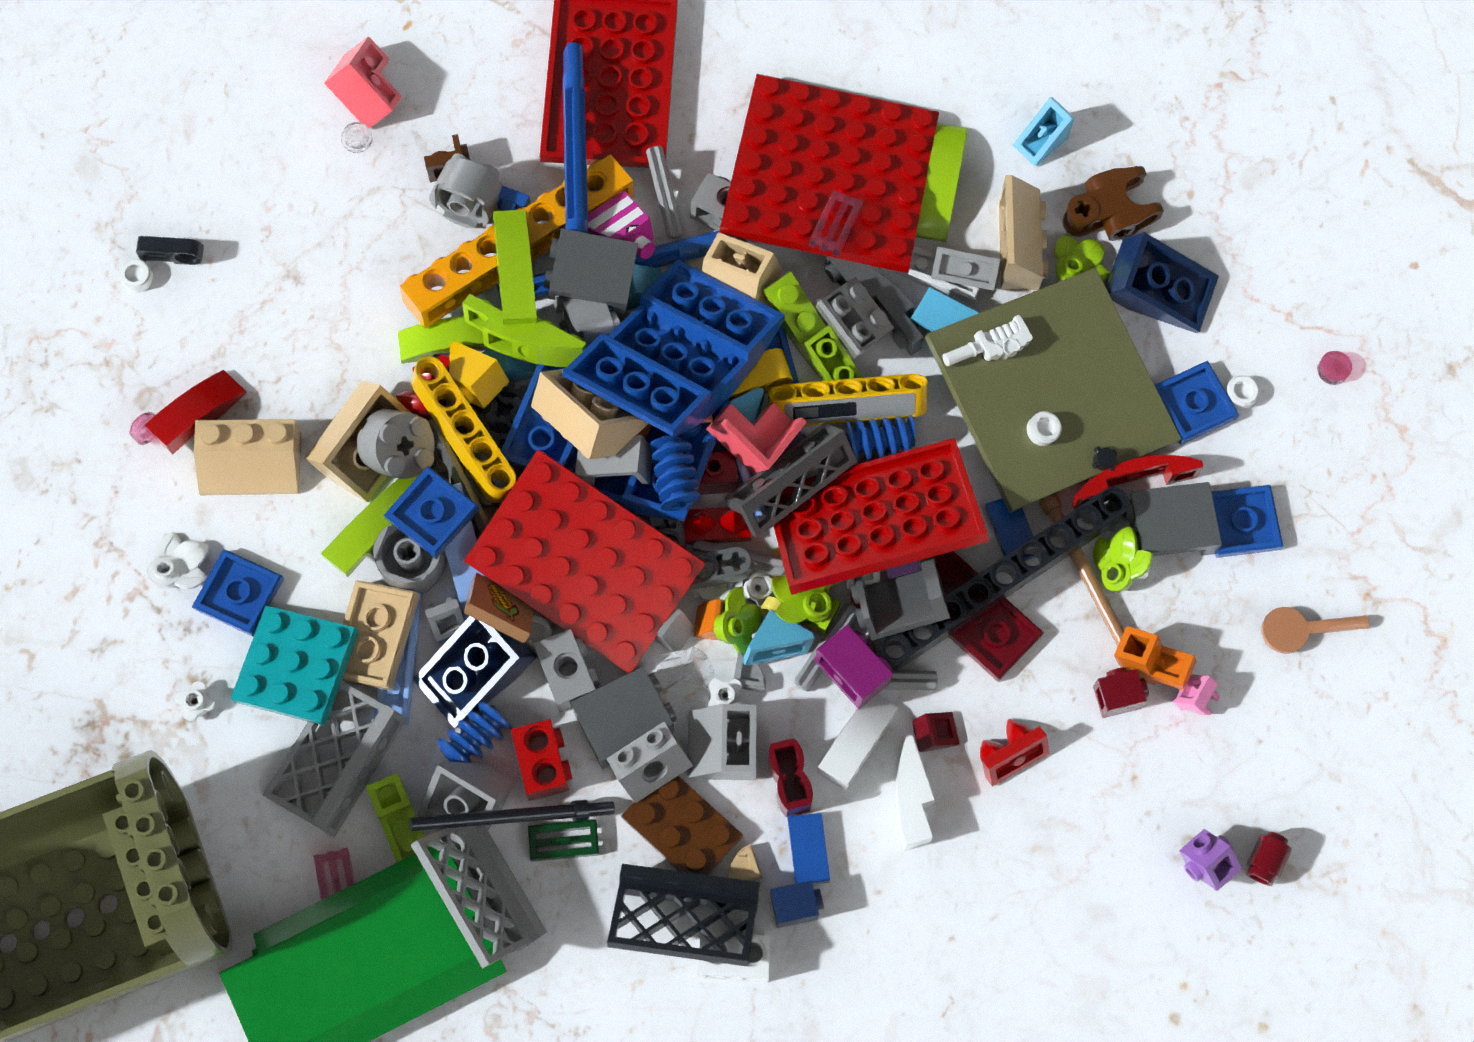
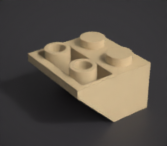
M719 232L704 257L702 266L703 273L765 304L767 297L762 290L775 282L783 271L773 252Z

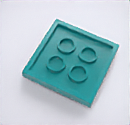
M265 605L230 699L238 704L325 726L359 631L352 626Z

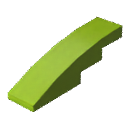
M493 211L503 324L536 323L537 315L526 211Z
M420 474L408 479H397L339 533L322 551V557L346 577H349L368 555H374L373 548L379 533L387 526H392L384 518V514Z

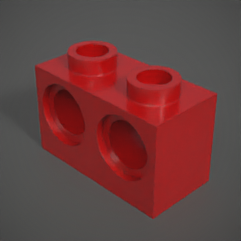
M551 719L511 729L528 800L532 801L569 791L567 781L573 780L569 761L561 760L559 748H563L565 745L560 727L553 728ZM537 736H544L548 739L547 746L542 750H534L530 747L531 741ZM546 768L554 769L557 772L555 779L549 783H543L538 780L539 773Z

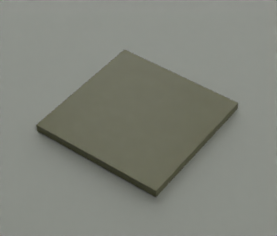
M1096 267L930 332L925 336L927 344L1009 513L1090 480L1104 470L1092 467L1093 457L1096 454L1094 449L1097 446L1101 449L1109 448L1116 450V462L1113 465L1115 466L1131 459L1147 456L1181 440ZM1017 315L1021 316L1033 337L1027 346L1018 351L1014 357H1009L1006 360L999 358L998 360L986 361L983 354L980 353L976 357H970L953 365L946 366L942 357L947 352L965 346L969 342H975L974 335L977 331L982 330L989 333L990 329L1002 327L1003 324L1009 325V322ZM1041 411L1055 414L1062 425V432L1059 438L1048 446H1039L1033 443L1027 434L1029 420Z

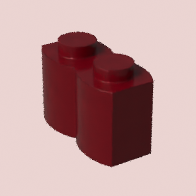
M795 738L771 743L768 766L772 778L777 783V802L781 812L786 818L810 812L813 790L809 778L803 772L804 755L800 744Z

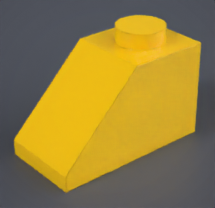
M453 341L450 345V376L469 404L473 403L485 408L510 382L497 359L456 341Z

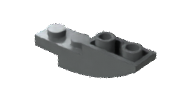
M826 256L824 270L833 283L838 282L842 286L856 276L894 326V329L891 331L896 345L900 349L905 348L910 356L921 350L924 337L910 320L915 305L894 283L866 264Z

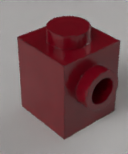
M729 451L712 452L700 481L698 492L701 495L731 493L738 488L736 458Z
M1125 667L1110 670L1106 673V677L1098 678L1093 685L1102 718L1141 709L1147 702L1146 698L1149 697L1146 680L1139 677L1137 669L1127 671Z

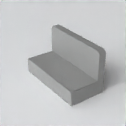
M937 246L931 278L994 291L1001 259Z

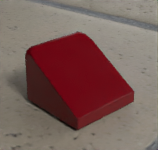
M953 712L925 713L912 721L919 752H928L960 745Z

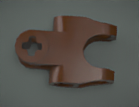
M1144 167L1114 168L1090 177L1084 183L1087 193L1073 197L1068 203L1067 211L1062 221L1066 232L1072 236L1081 237L1104 229L1108 239L1116 241L1132 236L1159 220L1164 212L1161 203L1136 204L1129 199L1126 193L1128 190L1134 189L1144 182V178L1147 175Z

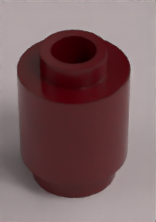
M1269 832L1268 835L1261 834L1246 864L1249 868L1246 875L1261 884L1272 886L1275 880H1279L1291 854L1292 848L1287 845L1288 839L1275 832Z

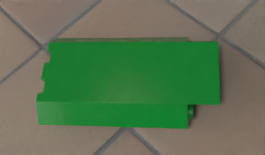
M431 846L428 847L432 857L439 860L440 851ZM414 854L254 933L253 937L256 948L252 950L253 956L219 972V975L248 1042H370L507 971L502 959L482 969L420 860ZM449 856L448 866L459 871L455 859ZM447 876L446 881L450 888L457 891L458 882ZM466 886V896L473 899ZM465 907L464 912L468 919L475 922V912ZM483 938L482 943L489 955H492L493 942Z

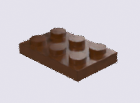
M679 776L637 803L633 802L621 815V818L681 872L709 875L743 838V834Z

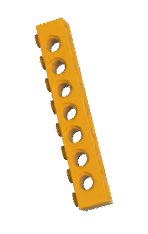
M611 154L602 160L594 161L587 169L588 214L623 190L631 198H634L632 178ZM565 181L551 192L541 194L535 202L527 207L517 209L526 211L531 262L551 249L552 239H559L561 228L565 229ZM595 188L600 189L598 191H591V189ZM539 221H548L547 223L543 224L538 223ZM494 224L489 226L472 241H465L456 251L446 257L436 259L430 267L419 274L410 275L404 283L399 285L404 304L424 329L462 306V302L469 294L476 297L499 282L496 255L491 257L485 256L489 253L496 254ZM461 270H470L467 273H459ZM436 286L443 287L439 290H432V288Z

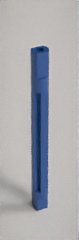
M568 43L563 52L565 229L588 233L583 46L579 43Z
M719 231L655 246L654 253L648 259H642L636 254L635 264L659 268L671 265L677 259L684 262L705 257ZM546 273L533 276L535 297L549 294V289L543 288ZM496 284L498 295L500 298V287L499 284Z

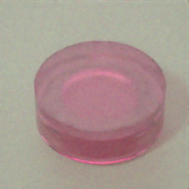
M1330 351L1324 354L1317 366L1319 377L1325 383L1331 385L1343 383L1352 371L1351 360L1340 351Z
M153 412L140 415L130 427L129 434L139 445L148 444L155 439L144 426L155 416Z

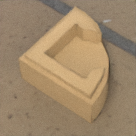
M751 844L742 848L733 858L729 867L728 878L756 881L763 878Z

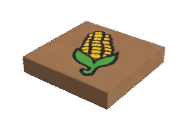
M476 572L470 584L464 613L525 643L531 634L534 609L494 581Z

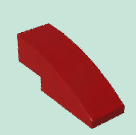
M222 370L177 397L144 426L173 455L195 435V420H218L247 392L226 371Z

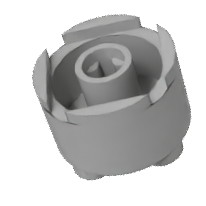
M454 154L445 163L429 195L430 202L435 209L439 205L445 211L443 216L455 224L467 228H476L478 223H483V226H486L499 201L498 196L502 189V183L498 179L500 173L491 165L485 164L482 166L469 160L464 155Z
M563 296L556 297L554 300L555 312L562 311L563 315L562 322H559L560 329L568 334L579 336L587 343V347L601 333L608 336L620 325L615 311L610 312L607 304Z
M381 409L372 413L366 419L368 422L363 429H360L357 437L358 454L365 465L377 473L399 479L415 477L427 466L431 467L434 462L435 441L429 422L425 418L404 411Z
M393 525L384 528L375 541L373 548L375 563L383 580L389 587L424 594L430 591L441 578L445 568L444 551L435 559ZM412 553H415L416 556L414 558H410L408 561L404 560V557H411Z

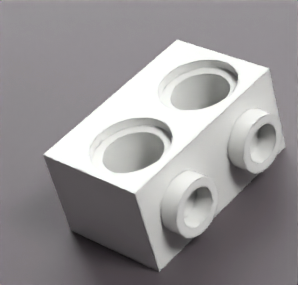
M708 927V930L715 938L729 931L727 927ZM754 928L751 946L758 947L762 952V958L758 962L748 963V967L699 960L698 978L768 982L771 936L764 935V930ZM700 932L699 948H702L709 941ZM735 936L722 944L727 952L742 954L743 945Z

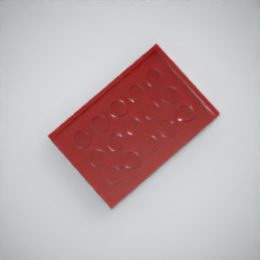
M554 0L539 156L540 162L564 163L563 52L568 43H579L583 46L587 165H591L596 160H602L611 154L621 167L650 168L646 150L654 146H662L666 159L678 0Z
M955 438L853 465L773 525L791 595L989 541L988 533ZM817 475L805 478L804 484H811L816 480ZM787 486L782 490L779 503H786L791 499L793 486Z
M540 449L536 451L464 560V562L565 631L571 629L574 637H581L584 644L628 674L634 671L656 638L658 630L670 617L706 564L698 556Z

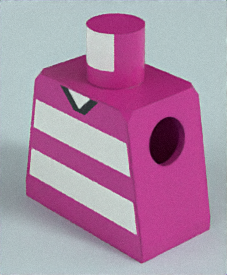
M624 190L588 214V234L638 243L636 254L642 259H648L654 253L655 244L653 243L654 236L651 220Z

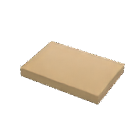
M359 580L355 581L343 625L355 627L359 634L342 681L392 691L420 595L417 592Z

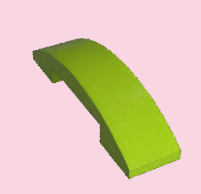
M937 123L916 237L945 243L947 241L968 128Z
M464 315L439 319L425 329L421 324L398 331L402 364L417 362L427 356L434 357V354L448 353L453 341L472 349L486 347L483 343L482 331L464 322Z
M396 773L367 785L366 789L377 817L380 819L396 862L416 854L411 844L425 836L423 831H410L409 818L417 816L399 774Z

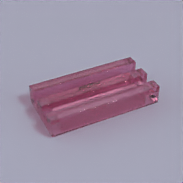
M833 190L810 238L809 246L815 248L816 245H819L822 251L832 250L833 255L839 257L862 208L863 201ZM836 201H841L842 204L826 238L821 237L820 235ZM851 205L853 206L852 211L836 243L832 240L848 206Z
M343 848L336 852L329 851L327 854L313 855L321 900L329 897L324 862L329 861L334 894L341 891L337 859L342 858L347 887L355 884L348 848Z

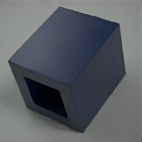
M812 880L770 890L777 928L818 920V910L824 909L820 889H813Z

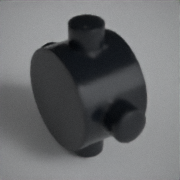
M1097 446L1094 449L1096 454L1093 457L1092 467L1099 470L1109 468L1113 471L1115 469L1113 465L1116 462V450L1109 448L1101 449Z

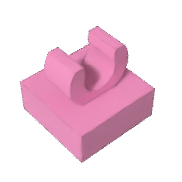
M1191 674L1185 690H1179L1173 703L1181 710L1195 711L1201 715H1211L1212 711L1206 705L1209 700L1219 701L1220 695L1215 691L1218 683L1210 676Z

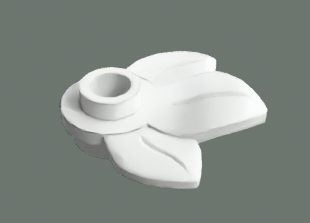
M176 533L167 534L154 547L155 559L149 564L147 569L149 581L161 589H168L173 586L193 589L206 582L207 576L198 567L206 558L208 545L196 540L181 543ZM162 569H170L167 573L159 572Z

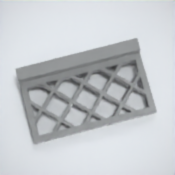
M341 681L337 694L341 689L347 692L351 706L335 711L333 703L328 717L332 735L317 740L315 730L318 724L307 722L263 793L265 797L334 838L407 720L394 709L376 701ZM356 698L360 699L363 702L357 704ZM369 707L379 710L372 723L361 726L359 710ZM352 713L355 728L339 733L336 718ZM356 735L358 746L355 751L343 755L341 740ZM334 742L337 758L321 762L318 747ZM312 749L314 765L299 769L297 759L301 752ZM338 765L340 775L336 782L325 785L322 769ZM316 772L318 788L303 792L300 776ZM293 779L296 794L283 799L277 796L276 793L282 783ZM320 794L321 806L313 817L306 813L304 799ZM297 801L298 808L291 803Z
M485 825L442 829L411 844L482 969L515 951L525 948L547 933ZM450 838L453 841L455 847L450 845ZM427 845L440 851L439 860L432 857L426 847ZM449 856L459 861V871L448 866ZM468 869L474 878L468 876ZM447 876L458 882L457 891L450 888L446 881ZM466 886L477 891L476 901L466 896ZM486 899H487V901H488V903H489V905L491 906L492 909H490L489 907L485 906V904H486ZM465 907L475 912V922L468 919L464 912ZM484 917L495 922L494 932L484 927ZM504 930L508 935L509 939L503 937ZM483 938L493 942L492 955H489L482 943Z

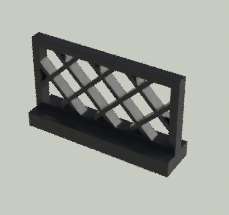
M629 864L621 865L620 882L607 940L608 948L748 967L759 903L760 882ZM625 895L641 897L645 903L630 911L624 903ZM667 900L676 902L680 908L665 916L657 905ZM699 905L709 906L715 913L700 921L692 909ZM651 909L659 921L645 929L637 917ZM733 910L749 912L748 918L736 926L727 914ZM686 914L694 926L680 934L672 922ZM721 919L729 931L715 938L706 927ZM629 922L639 932V934L631 939L617 937L618 929ZM666 927L674 938L667 943L656 942L651 935ZM746 929L745 936H744L741 932ZM701 932L709 941L702 948H694L686 940ZM735 936L743 945L742 954L727 952L722 947V944Z

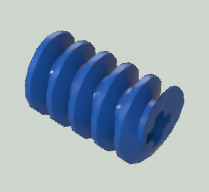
M912 415L908 416L906 425L901 416L895 417L893 426L887 417L882 418L880 427L875 419H870L867 429L862 420L856 421L854 430L849 421H846L847 440L857 461L860 452H864L867 460H871L875 450L879 457L882 458L885 457L886 449H890L893 455L899 452V448L908 451L915 447V425Z
M671 435L652 441L649 447L653 453L651 458L652 463L655 465L654 474L658 478L656 485L657 489L660 490L658 496L659 501L662 502L661 510L677 511L701 500V493L691 492L699 487V481L689 479L697 474V470L694 467H686L695 462L693 455L685 454L692 450V444L682 442L679 436Z
M480 702L478 707L481 715L474 711H469L468 717L471 724L459 720L457 723L460 733L449 729L447 734L450 742L439 738L437 744L449 762L472 763L470 755L482 759L484 756L480 747L483 745L492 750L494 747L490 738L494 736L502 741L504 737L501 728L504 727L511 731L513 726L494 705L491 704L490 706Z

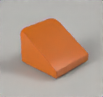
M714 599L697 607L694 637L717 640L714 633V621L723 612V602H721V599Z

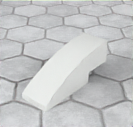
M877 694L863 707L857 708L819 764L817 773L846 790L899 707Z
M912 735L905 738L898 763L895 784L897 823L904 851L928 844L933 838L924 809L931 807L935 799Z

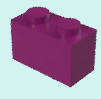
M847 624L817 648L814 661L850 701L860 709L889 685L893 673L887 660L881 655L876 656L871 651L864 635L858 630L853 631Z

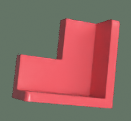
M369 36L341 58L324 82L366 129L371 128L391 113L402 97L381 74L390 59Z
M773 402L766 406L752 424L732 404H728L707 427V430L752 474L771 468L807 421L803 417L791 420Z

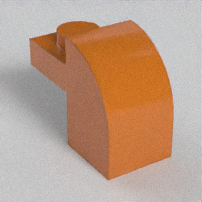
M1126 626L1114 654L1120 667H1125L1127 671L1137 669L1139 677L1144 678L1147 683L1155 685L1156 682L1181 690H1185L1197 661L1194 655L1163 646L1158 635L1130 626Z

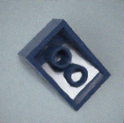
M1143 232L1122 240L1106 289L1112 301L1130 311L1194 333H1199L1219 275Z
M469 616L413 680L454 728H458L457 722L459 720H468L469 711H479L478 704L480 702L487 704L513 683L536 659L537 655L526 642L522 643Z

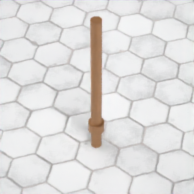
M1057 494L1042 499L1039 502L1044 514L1049 515L1053 524L1064 517L1060 509L1062 504ZM1061 538V540L1063 541L1064 545L1066 546L1065 540ZM1080 548L1071 554L1070 557L1118 647L1124 629Z

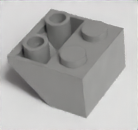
M856 276L820 300L815 306L854 359L894 329L886 314L881 311Z
M719 704L689 711L688 758L693 766L687 770V779L756 780L757 704Z

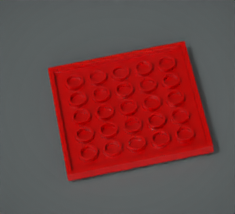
M756 74L719 233L908 273L939 112Z

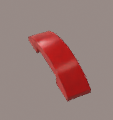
M1153 455L1131 459L1115 465L1113 471L1109 468L1088 481L1076 493L1072 507L1075 510L1109 487L1158 474H1163L1166 485L1196 478L1204 465L1202 460L1179 455Z

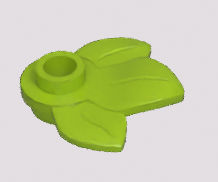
M1065 234L1058 239L1054 247V253L1058 259L1055 271L1059 281L1095 267L1103 282L1108 279L1111 273L1100 264L1105 254V248L1101 242L1087 239L1077 243L1069 234Z
M1125 527L1117 531L1110 541L1099 537L1093 549L1094 563L1102 571V583L1106 589L1113 592H1121L1128 589L1135 578L1143 576L1148 571L1153 557L1151 552L1138 550L1137 538L1132 527ZM1118 570V576L1114 580V574Z
M775 576L772 578L773 593L782 602L776 609L775 614L783 621L791 624H798L804 620L821 622L830 615L832 603L829 595L824 592L825 586L791 595L786 576ZM815 602L819 610L814 611L809 603Z
M742 586L735 587L727 595L725 611L715 618L714 633L718 640L724 641L727 644H733L738 653L745 654L753 639L752 634L757 632L761 626L762 613L757 605L746 603Z

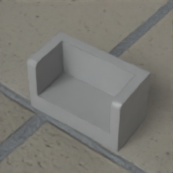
M635 435L629 443L613 456L588 459L578 450L575 474L593 486L595 477L634 475L642 484H649L652 465L651 456L653 453L650 451V444L642 435Z

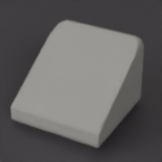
M679 608L674 609L667 621L658 630L657 642L672 653L677 654L693 634L694 626Z

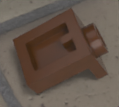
M458 134L452 135L454 151H437L432 155L424 156L430 182L437 181L445 163L454 154L464 155L470 160L467 143L460 145Z

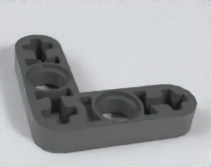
M650 516L653 527L659 531L661 530L668 537L677 538L678 544L687 549L684 521L668 520L672 528H666V522L663 519ZM741 547L696 554L703 561L713 563L714 571L707 578L697 576L688 591L747 579L754 570L753 558ZM740 557L743 562H746L740 565V570L736 571L733 566H727L735 564L736 558ZM719 560H722L726 567L721 568Z

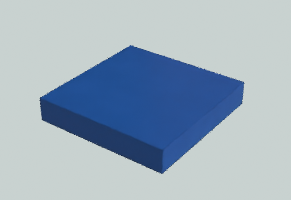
M1208 360L1155 384L1181 437L1180 445L1239 417V413Z
M427 466L384 514V518L436 559L480 508L474 501Z
M1271 485L1211 492L1222 543L1215 554L1216 558L1278 551L1283 548Z
M223 549L192 608L253 637L265 605L270 606L284 577Z

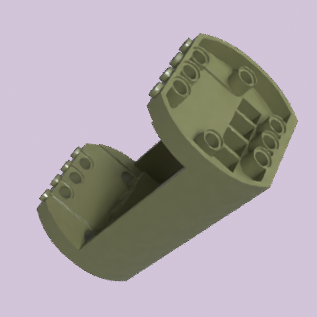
M149 750L117 762L110 771L0 812V942L8 934L15 935L17 940L13 951L3 953L0 949V1042L15 1039L231 953V929L189 803L173 773L156 752ZM114 895L118 903L116 909L110 914H103L100 909L101 901L106 896ZM75 908H81L84 912L82 923L76 927H70L67 923L69 912ZM47 921L50 925L49 935L43 940H36L33 933L35 926L39 922Z

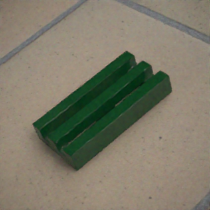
M596 819L528 826L531 862L600 856ZM590 829L591 834L536 840V834ZM591 843V847L537 852L538 847Z

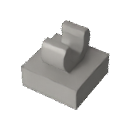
M448 597L446 598V603L437 606L432 603L429 604V609L425 610L436 642L451 637L465 622L457 599L453 600Z

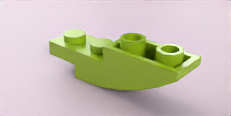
M792 272L786 273L762 290L772 307L785 315L781 326L800 354L822 381L863 378L832 328L824 324Z
M469 294L462 302L464 322L482 331L484 346L509 357L534 364L567 367L587 348V343L579 336L566 333L547 319L542 320L537 317L536 323L503 324L502 311L494 307L488 300L479 299Z

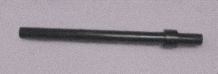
M574 800L571 804L418 816L409 818L410 831L566 818H572L573 821L588 820L591 816L614 815L615 805L613 801L588 803L587 800Z

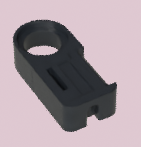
M138 236L136 247L139 259L145 262L146 260L164 261L184 265H198L202 263L204 245L199 241L170 237Z

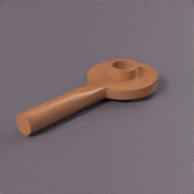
M1279 607L1269 612L1264 618L1261 632L1265 643L1271 649L1279 653L1290 654L1300 650L1306 644L1310 634L1367 629L1369 621L1366 615L1307 621L1297 610L1289 607Z

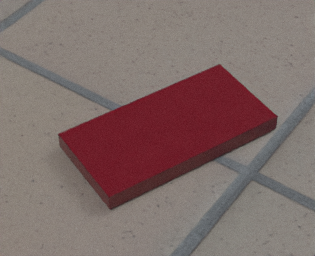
M954 551L934 556L945 596L979 574ZM978 590L968 593L970 599L974 602L986 600L984 594ZM1004 599L950 635L949 638L999 682L1043 636L1044 632L1008 599ZM948 609L950 618L945 620L954 621L958 619L957 612L953 609Z

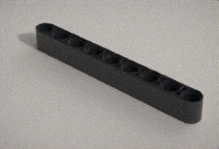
M1110 487L1103 490L946 595L947 607L957 612L958 619L954 621L942 620L921 626L930 631L931 636L928 639L917 638L913 633L914 629L886 636L880 644L879 655L887 660L891 670L903 668L1119 523L1129 506L1127 493L1118 487ZM1113 501L1119 506L1120 510L1112 512L1105 507L1104 502ZM1087 519L1092 523L1093 528L1085 530L1078 525L1077 520ZM1054 536L1061 537L1065 540L1066 546L1063 548L1055 547L1051 543L1050 538ZM1032 554L1038 558L1040 564L1030 566L1025 563L1023 556ZM1005 572L1011 576L1013 582L1002 584L997 580L996 574ZM978 590L984 594L986 600L974 602L970 599L968 593ZM896 645L903 650L904 654L899 658H892L886 653L885 649L888 646Z

